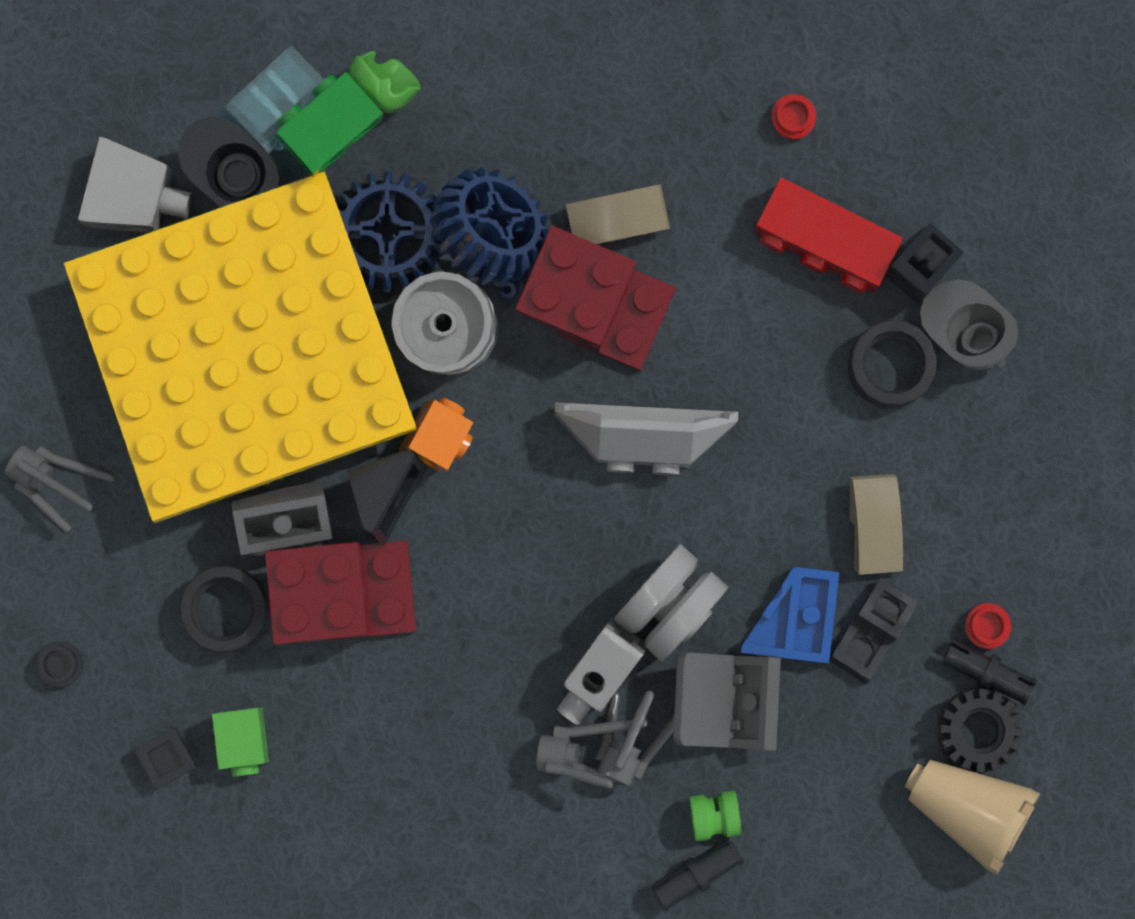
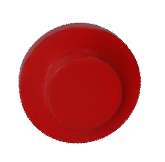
M790 94L780 98L775 103L771 112L773 128L780 136L786 139L796 140L807 136L812 131L816 122V111L813 104L806 97L798 94Z
M992 603L980 604L968 613L965 619V632L968 639L975 646L983 649H993L1001 646L1008 639L1011 632V621L1007 612L1000 606Z

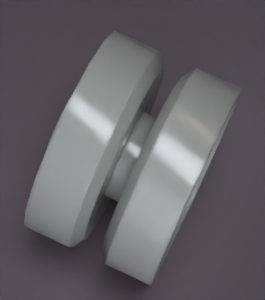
M440 271L420 276L404 288L394 305L391 324L395 342L407 360L426 371L451 376L470 372L487 360L497 343L499 330L496 307L486 292L459 274ZM446 315H449L452 320L451 328L445 332L438 330L437 323L445 321Z
M681 544L614 618L630 634L638 633L652 617L656 618L659 623L645 638L644 647L661 662L681 642L686 643L712 614L710 609L729 588L714 573L708 572L702 574L688 590L683 583L697 568L698 559Z

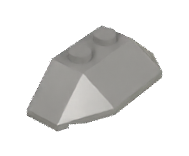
M555 402V417L597 463H606L607 471L616 473H634V465L652 466V474L679 475L680 467L688 468L738 422V412Z

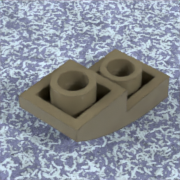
M661 184L566 204L572 234L595 244L670 229Z
M895 474L850 477L849 520L855 526L854 570L859 575L903 571L902 518L897 476Z

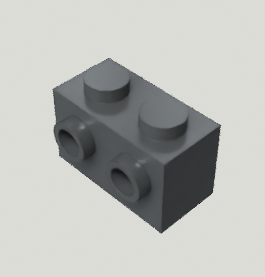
M321 481L231 497L240 555H265V551H275L278 548L295 545L297 547H310L320 544L323 540L332 539Z

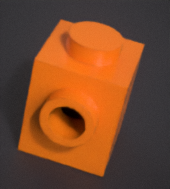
M441 397L439 402L436 400L424 402L414 420L417 430L407 433L399 450L409 449L415 452L426 466L437 472L447 471L454 458L461 459L472 441V436L468 432L474 422L463 416L464 408L449 399Z

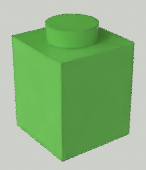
M263 708L212 714L218 769L230 768L231 777L259 773L258 764L269 762Z

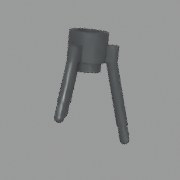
M22 445L8 462L5 476L15 481L14 489L27 496L65 533L70 532L71 526L34 488L40 491L46 486L85 511H91L92 504L52 479L51 476L54 468L49 463L107 482H114L115 476L111 473L53 454L42 446L34 451L28 446Z
M652 691L645 693L624 742L615 740L613 747H611L614 732L604 733L601 746L595 759L601 761L597 769L598 773L629 787L634 777L642 779L648 764L674 732L673 715L638 760L641 751L633 747L654 698ZM617 692L611 697L606 723L617 720L620 694Z
M646 719L644 720V722H643L641 728H644V727L647 726V720H646ZM633 720L571 728L555 726L553 736L543 734L540 738L537 751V770L563 775L607 789L612 788L613 782L616 783L617 781L598 773L597 767L578 763L579 744L571 743V738L629 730Z

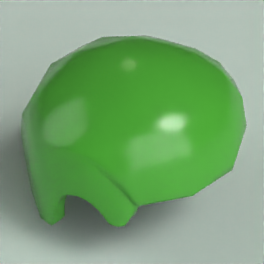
M374 51L362 56L357 55L349 65V75L382 113L400 111L421 90L418 79L400 61L390 59L385 63L377 64L374 62L376 55Z

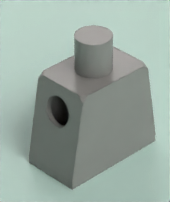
M99 137L78 221L84 227L91 229L151 233L159 229L162 214L187 219L192 205L193 193L170 187L173 172L168 165L109 139Z
M611 618L563 685L570 691L557 710L565 718L577 725L582 722L592 707L601 712L646 650L644 647L645 641L637 635L627 632ZM590 672L599 673L604 678L601 685L592 683L588 677Z

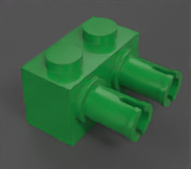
M347 72L338 79L333 74L328 76L312 91L316 96L314 100L303 109L298 104L295 105L278 121L281 128L276 132L277 139L313 178L318 173L326 170L382 121L383 113Z

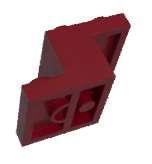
M551 226L515 312L557 329V337L641 372L676 287L636 271L635 260L555 226Z
M408 541L388 542L385 546L379 543L361 545L359 542L265 551L274 645L417 632Z

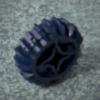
M481 166L473 172L466 169L464 172L459 173L457 177L447 181L441 192L434 199V204L432 205L434 211L431 213L429 222L435 226L431 238L442 242L439 253L449 254L452 257L451 267L460 265L464 268L466 279L478 275L482 286L493 281L498 287H501L508 282L515 284L517 281H521L528 273L531 274L549 233V229L545 227L549 216L538 212L541 201L530 199L528 196L529 187L521 189L515 185V176L503 179L499 169L488 174ZM465 205L469 207V214H466ZM513 239L515 243V249H513L511 244V241Z
M385 171L383 184H377L374 174L369 173L366 175L368 188L362 190L360 184L357 181H353L350 183V187L356 196L351 199L346 194L340 193L337 199L346 208L345 211L339 210L351 246V239H362L363 242L374 243L380 249L381 266H378L360 257L352 246L362 277L364 274L368 275L365 281L367 290L373 291L377 280L382 279L384 293L390 294L393 289L392 280L399 279L400 286L404 290L409 285L406 276L413 273L417 279L424 275V272L420 269L423 264L433 271L439 268L438 262L430 256L431 252L437 255L445 254L439 253L442 243L431 238L435 226L429 222L433 212L430 210L433 209L432 205L437 194L434 193L422 199L427 189L426 183L420 181L410 190L411 178L409 174L403 173L397 185L393 184L392 171ZM395 198L413 205L422 215L425 225H414V222L403 221L396 215ZM381 199L379 213L374 219L360 221V225H353L357 214L362 208L375 200ZM389 211L394 229L400 231L398 236L393 234L394 240L389 241V252L387 253V247L382 235L376 233L378 228L383 229L382 224L387 223V212ZM416 239H424L420 249L412 258L395 266L396 253L401 245L415 242Z

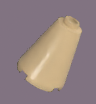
M930 760L925 767L917 764L905 785V788L912 791L909 797V801L984 868L996 875L1004 864L1002 861L1008 851H1012L1034 809L1032 805L1040 796L1038 792L1030 788Z

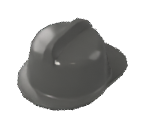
M957 279L946 281L936 286L923 300L920 311L922 326L929 337L951 358L971 370L982 371L995 366L1002 368L1006 364L1005 358L1015 347L1018 338L1017 322L1010 312L986 290L971 281Z

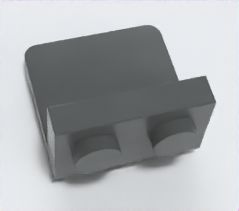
M692 652L680 653L677 659L674 742L681 746L776 750L781 658Z

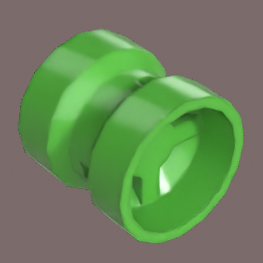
M735 790L720 792L714 798H707L703 794L689 796L695 842L710 840L715 834H723L727 838L741 836L740 815Z

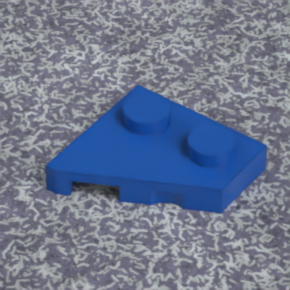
M793 567L743 643L741 653L829 664L839 572Z

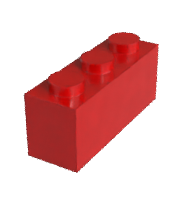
M780 178L753 232L761 236L759 243L764 247L783 254L785 249H788L802 256L799 262L806 268L820 274H824L825 270L828 269L842 276L840 283L843 286L860 294H864L866 289L872 292L877 290L903 239L784 178Z

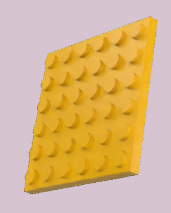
M325 171L318 173L314 178L310 176L64 263L142 493L154 523L417 430Z

